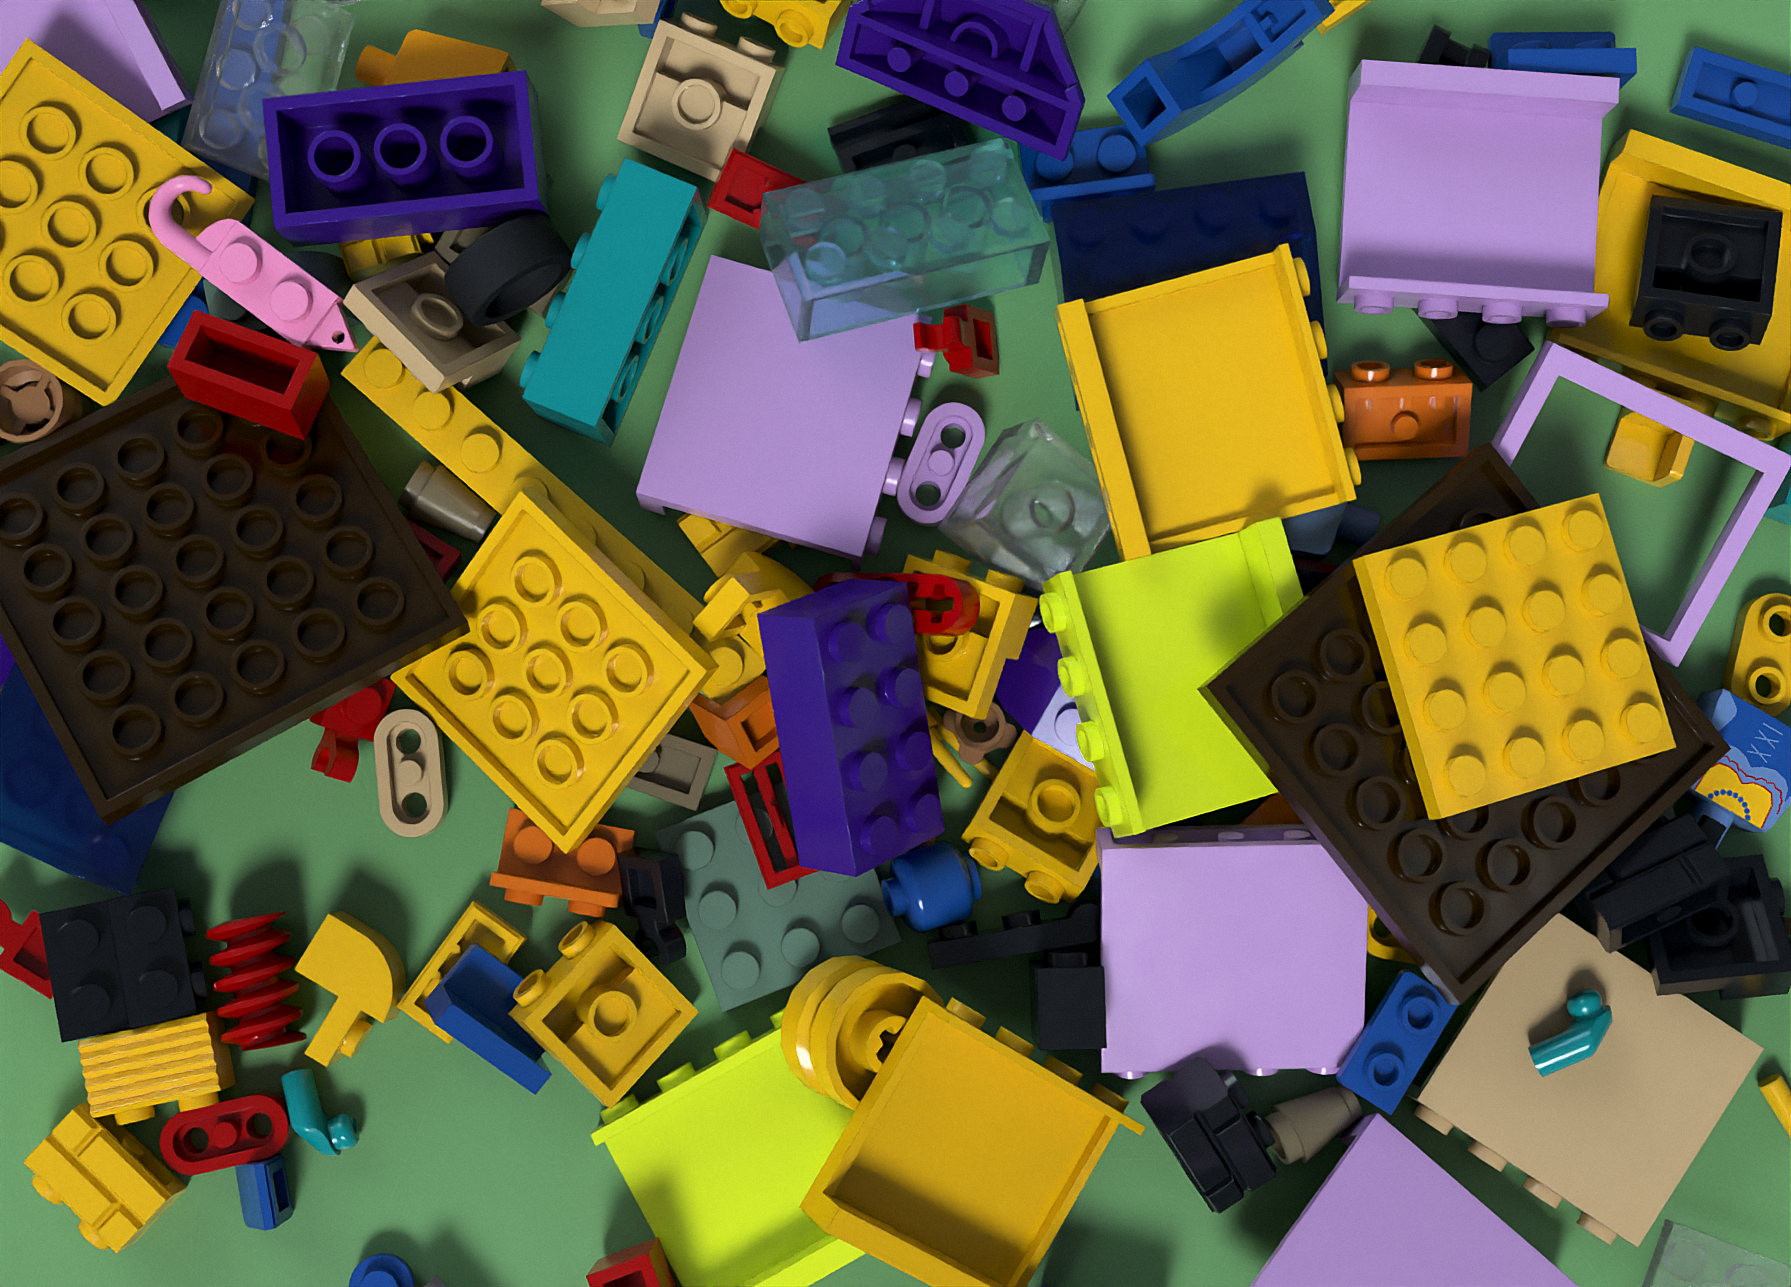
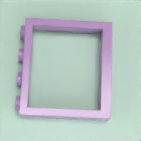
M1545 340L1491 442L1509 467L1558 376H1561L1756 469L1665 634L1661 635L1639 624L1642 636L1660 659L1678 667L1791 467V455L1566 348Z

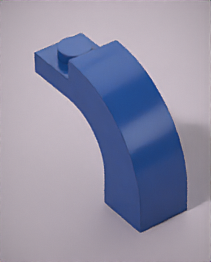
M1244 0L1227 16L1192 40L1167 52L1146 58L1107 97L1140 147L1153 144L1201 120L1261 80L1304 45L1302 39L1329 17L1335 9L1329 0Z

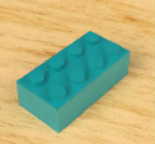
M624 158L617 175L609 173L603 181L596 202V209L602 212L593 233L584 232L575 246L571 259V268L576 270L567 293L559 291L552 300L545 321V326L551 329L542 352L534 350L530 354L520 377V386L525 388L522 398L542 420L610 448L708 221L696 186L627 158Z

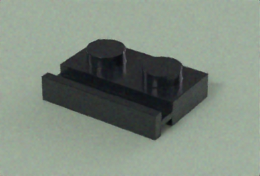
M914 98L827 128L830 143L836 153L839 166L859 215L977 173L975 157L958 117Z

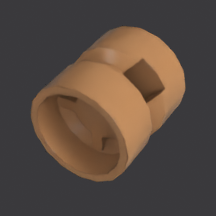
M11 360L0 366L1 438L24 447L94 413L93 402L88 396L32 360Z

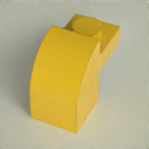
M744 551L728 571L707 590L703 597L707 605L692 623L708 641L739 634L765 662L757 614L815 591L794 572L774 559L757 552Z
M344 910L328 913L294 969L338 996L304 1053L325 1067L342 1060L344 1055L351 1059L354 1058L366 1042L373 1028V1025L366 1021L367 1017L370 1015L381 1023L397 1018L401 1009L396 1006L406 994L405 969L399 953L392 943L383 934Z

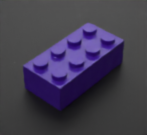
M526 70L262 98L274 229L294 248L498 226L519 216L532 213H540L547 216L550 220L538 94Z
M848 579L758 613L757 618L800 867L857 877L944 833L945 829L907 583Z

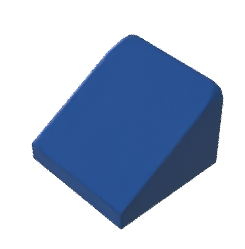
M275 1154L264 1160L235 1166L243 1219L247 1227L264 1231L271 1230L291 1218L293 1209L285 1161L281 1154Z

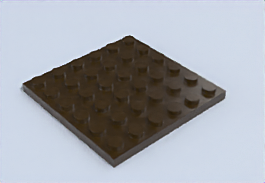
M278 333L268 335L290 343L288 340H286ZM172 375L0 458V633L100 819L106 826L117 822L471 632L467 619L329 393H327L306 439L302 440L187 399L182 394Z
M1490 442L1475 448L1197 688L1445 1001L1451 1005H1461L1731 750L1727 742L1643 637L1676 748L1442 819L1429 820L1352 560L1364 555L1541 508Z

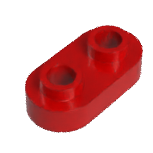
M257 1092L222 1100L210 1106L177 1113L167 1121L162 1129L160 1151L165 1162L176 1172L185 1175H198L267 1159L287 1146L294 1130L291 1127L286 1101L274 1093ZM257 1113L266 1114L271 1119L272 1130L269 1135H261L255 1130L253 1122ZM195 1127L203 1129L208 1134L209 1143L205 1150L196 1148L191 1141V1133Z

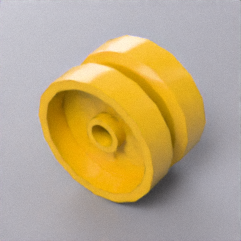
M858 955L832 957L808 971L792 990L782 1015L781 1047L789 1070L806 1088L832 1098L835 1102L852 1110H856L921 997L924 995L945 1008L943 1000L925 980Z

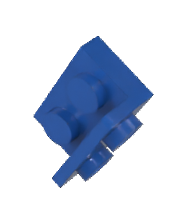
M1609 31L1496 32L1487 41V48L1491 51L1488 59V69L1620 78L1619 90L1637 73L1636 48H1616L1615 35Z
M1126 124L1076 131L1068 157L1064 161L1017 143L1027 218L1043 216L1044 223L1059 224L1078 219L1081 216L1080 211L1105 208V213L1111 216L1131 214L1141 210L1143 203L1150 202L1155 192V174H1150L1146 146L1140 147Z
M1405 969L1400 970L1337 1072L1336 1080L1392 1115L1458 1005L1448 1004L1434 986L1414 973Z

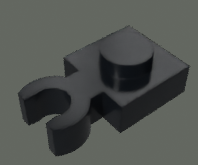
M634 847L618 853L617 860L625 914L638 918L639 929L635 934V946L647 959L659 954L662 965H668L686 956V942L682 931L676 924V920L687 916L683 892L684 879L680 870L678 854L641 847Z

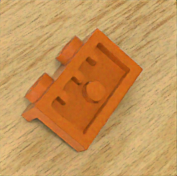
M1425 358L1416 360L1413 368H1390V365L1385 362L1358 361L1351 364V370L1333 371V384L1336 385L1344 409V421L1338 423L1343 449L1352 447L1358 461L1466 457L1468 455L1472 382L1458 367L1453 366V362L1446 359Z
M509 808L498 870L491 873L489 885L506 888L504 900L542 906L544 895L569 900L567 907L569 912L605 918L607 907L619 908L624 906L617 854L635 847L638 830L598 823L579 848L565 854L521 809Z

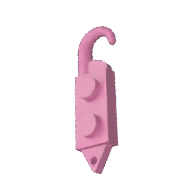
M180 175L168 179L157 188L150 201L148 218L152 232L164 247L293 345L310 351L312 348L346 352L359 351L343 311L344 304L342 302L344 299L246 225L230 218L219 220L205 228L196 238L174 221L172 217L174 200L186 191L195 190L203 194L211 193L212 185L198 176ZM341 334H344V341L338 344V337Z

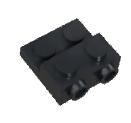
M1652 195L1647 210L1641 259L1635 277L1629 326L1643 328L1644 333L1648 337L1657 341H1672L1681 337L1682 334L1708 337L1714 347L1725 351L1741 350L1749 344L1760 345L1773 311L1783 212Z
M1763 854L1722 858L1731 874L1728 898L1642 938L1657 996L1718 990L1720 1000L1722 1001L1788 994L1791 987V935H1786L1781 919L1785 912L1784 893L1780 880L1777 877L1769 878Z
M174 887L39 914L62 1043L197 1015L195 1001L208 999L201 961L188 963L183 939L184 937L196 935L190 898L176 900Z

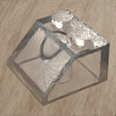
M1037 417L1004 429L938 529L985 568L1025 580V585L1044 593L1042 583L1058 573L1071 570L1074 575L1084 572L1110 532L1111 526L1095 466Z

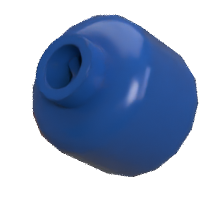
M938 841L912 848L893 858L890 878L884 879L881 882L883 900L889 915L892 918L901 916L904 923L917 933L927 932L964 921L971 915L974 901L980 900L982 894L980 877L973 858L969 852H960L955 845L947 841Z

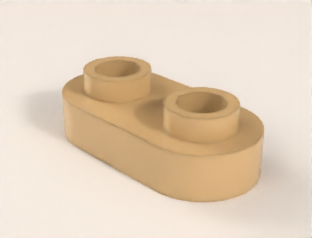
M412 709L396 710L381 720L374 734L379 809L384 823L391 831L404 837H421L437 830L444 822L448 812L443 738L440 728L424 712ZM409 730L417 731L421 737L419 749L412 754L406 753L401 746L402 736ZM414 793L423 795L427 802L426 811L420 817L412 816L407 810L408 798Z

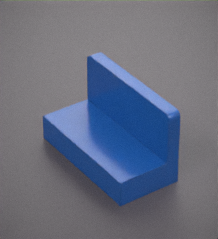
M473 943L425 999L424 1004L435 1025L536 1095L552 1075L541 1057L545 1051L508 1015L518 1004L513 998V993L525 977L480 944Z

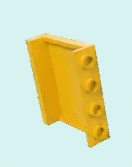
M1634 129L1628 130L1611 146L1599 180L1594 293L1609 294L1608 307L1589 321L1586 320V325L1583 327L1554 328L1549 326L1545 340L1566 348L1641 385L1706 407L1705 415L1711 418L1717 416L1737 423L1736 430L1757 440L1771 441L1774 437L1777 438L1791 432V185ZM1652 195L1783 212L1773 311L1760 345L1749 344L1741 350L1725 351L1714 347L1708 337L1682 334L1681 337L1672 341H1657L1648 337L1644 333L1643 328L1629 326L1635 277L1641 259L1647 210Z
M1288 243L1278 245L1273 252L1086 303H1084L1082 298L1057 305L1054 317L1120 562L1241 531L1259 521L1279 516L1282 520L1357 499L1354 486L1361 485L1360 467L1352 447L1343 449L1337 423L1344 421L1342 400L1335 384L1326 385L1320 360L1327 358L1324 333L1317 320L1309 322L1303 297L1310 295L1308 273L1301 257L1292 259Z
M923 995L799 1208L826 1233L932 1287H1027L1118 1125L1122 1124L1140 1136L1146 1127L1124 1114L1129 1101L1095 1082L1090 1093L1077 1086L1083 1074L1049 1054L1044 1064L1041 1065L1029 1058L1036 1046L1001 1026L994 1037L981 1029L986 1017L952 997L946 1008Z

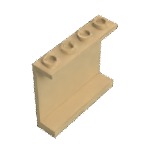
M1558 912L1493 974L1423 1085L1419 1087L1411 1082L1405 1094L1419 1103L1413 1112L1416 1117L1445 1136L1448 1135L1453 1126L1473 1139L1467 1149L1470 1153L1499 1172H1502L1507 1163L1511 1164L1528 1176L1521 1187L1555 1209L1562 1199L1582 1212L1576 1223L1611 1246L1615 1238L1619 1236L1634 1246L1639 1247L1764 1048L1683 994L1657 996L1651 973L1618 951L1609 954L1595 936ZM1590 988L1598 991L1602 997L1603 1004L1611 1007L1613 1022L1597 1051L1590 1058L1542 1077L1532 1061L1528 1047L1568 1029L1574 1020L1567 1010V1001L1570 996Z

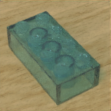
M1006 137L762 193L759 239L799 343L1039 283L1051 242Z

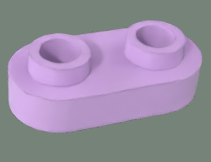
M956 402L942 404L928 414L921 427L897 487V503L901 512L908 520L917 525L927 527L939 525L947 521L957 509L985 440L983 421L971 407ZM948 428H957L964 434L965 441L958 448H948L941 441L940 436L942 432ZM923 485H933L939 490L940 499L932 506H924L916 498L917 490Z

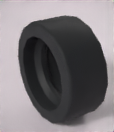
M540 213L522 215L492 229L464 249L450 264L445 273V285L471 324L481 327L518 314L553 290L570 271L573 253L547 216Z

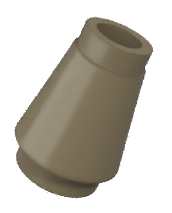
M425 460L419 465L398 500L399 505L410 510L409 518L462 538H469L477 544L481 542L498 514L496 510L489 507L482 498L442 463L435 467Z
M1340 1083L1335 1087H1329L1272 1105V1113L1261 1120L1276 1142L1271 1146L1272 1150L1281 1162L1288 1166L1297 1160L1306 1164L1351 1126L1354 1121L1361 1118L1363 1112L1353 1091Z

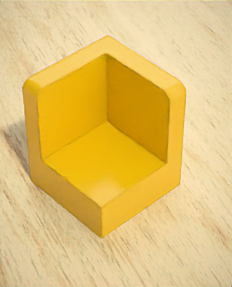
M1648 387L1700 413H1705L1706 407ZM1622 406L1603 460V466L1611 471L1662 488L1682 478L1695 440Z

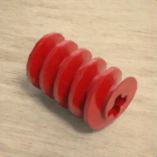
M289 911L223 921L206 931V939L227 943V948L209 958L210 965L230 968L231 971L229 975L214 982L213 989L214 991L234 994V1000L217 1009V1016L238 1021L236 1027L220 1035L221 1042L240 1045L243 1051L281 1046L307 1039L304 1032L286 1029V1025L303 1015V1008L282 1003V999L300 989L299 982L279 978L278 975L296 964V959L293 955L275 952L276 947L292 938V931L271 926V922L287 914Z

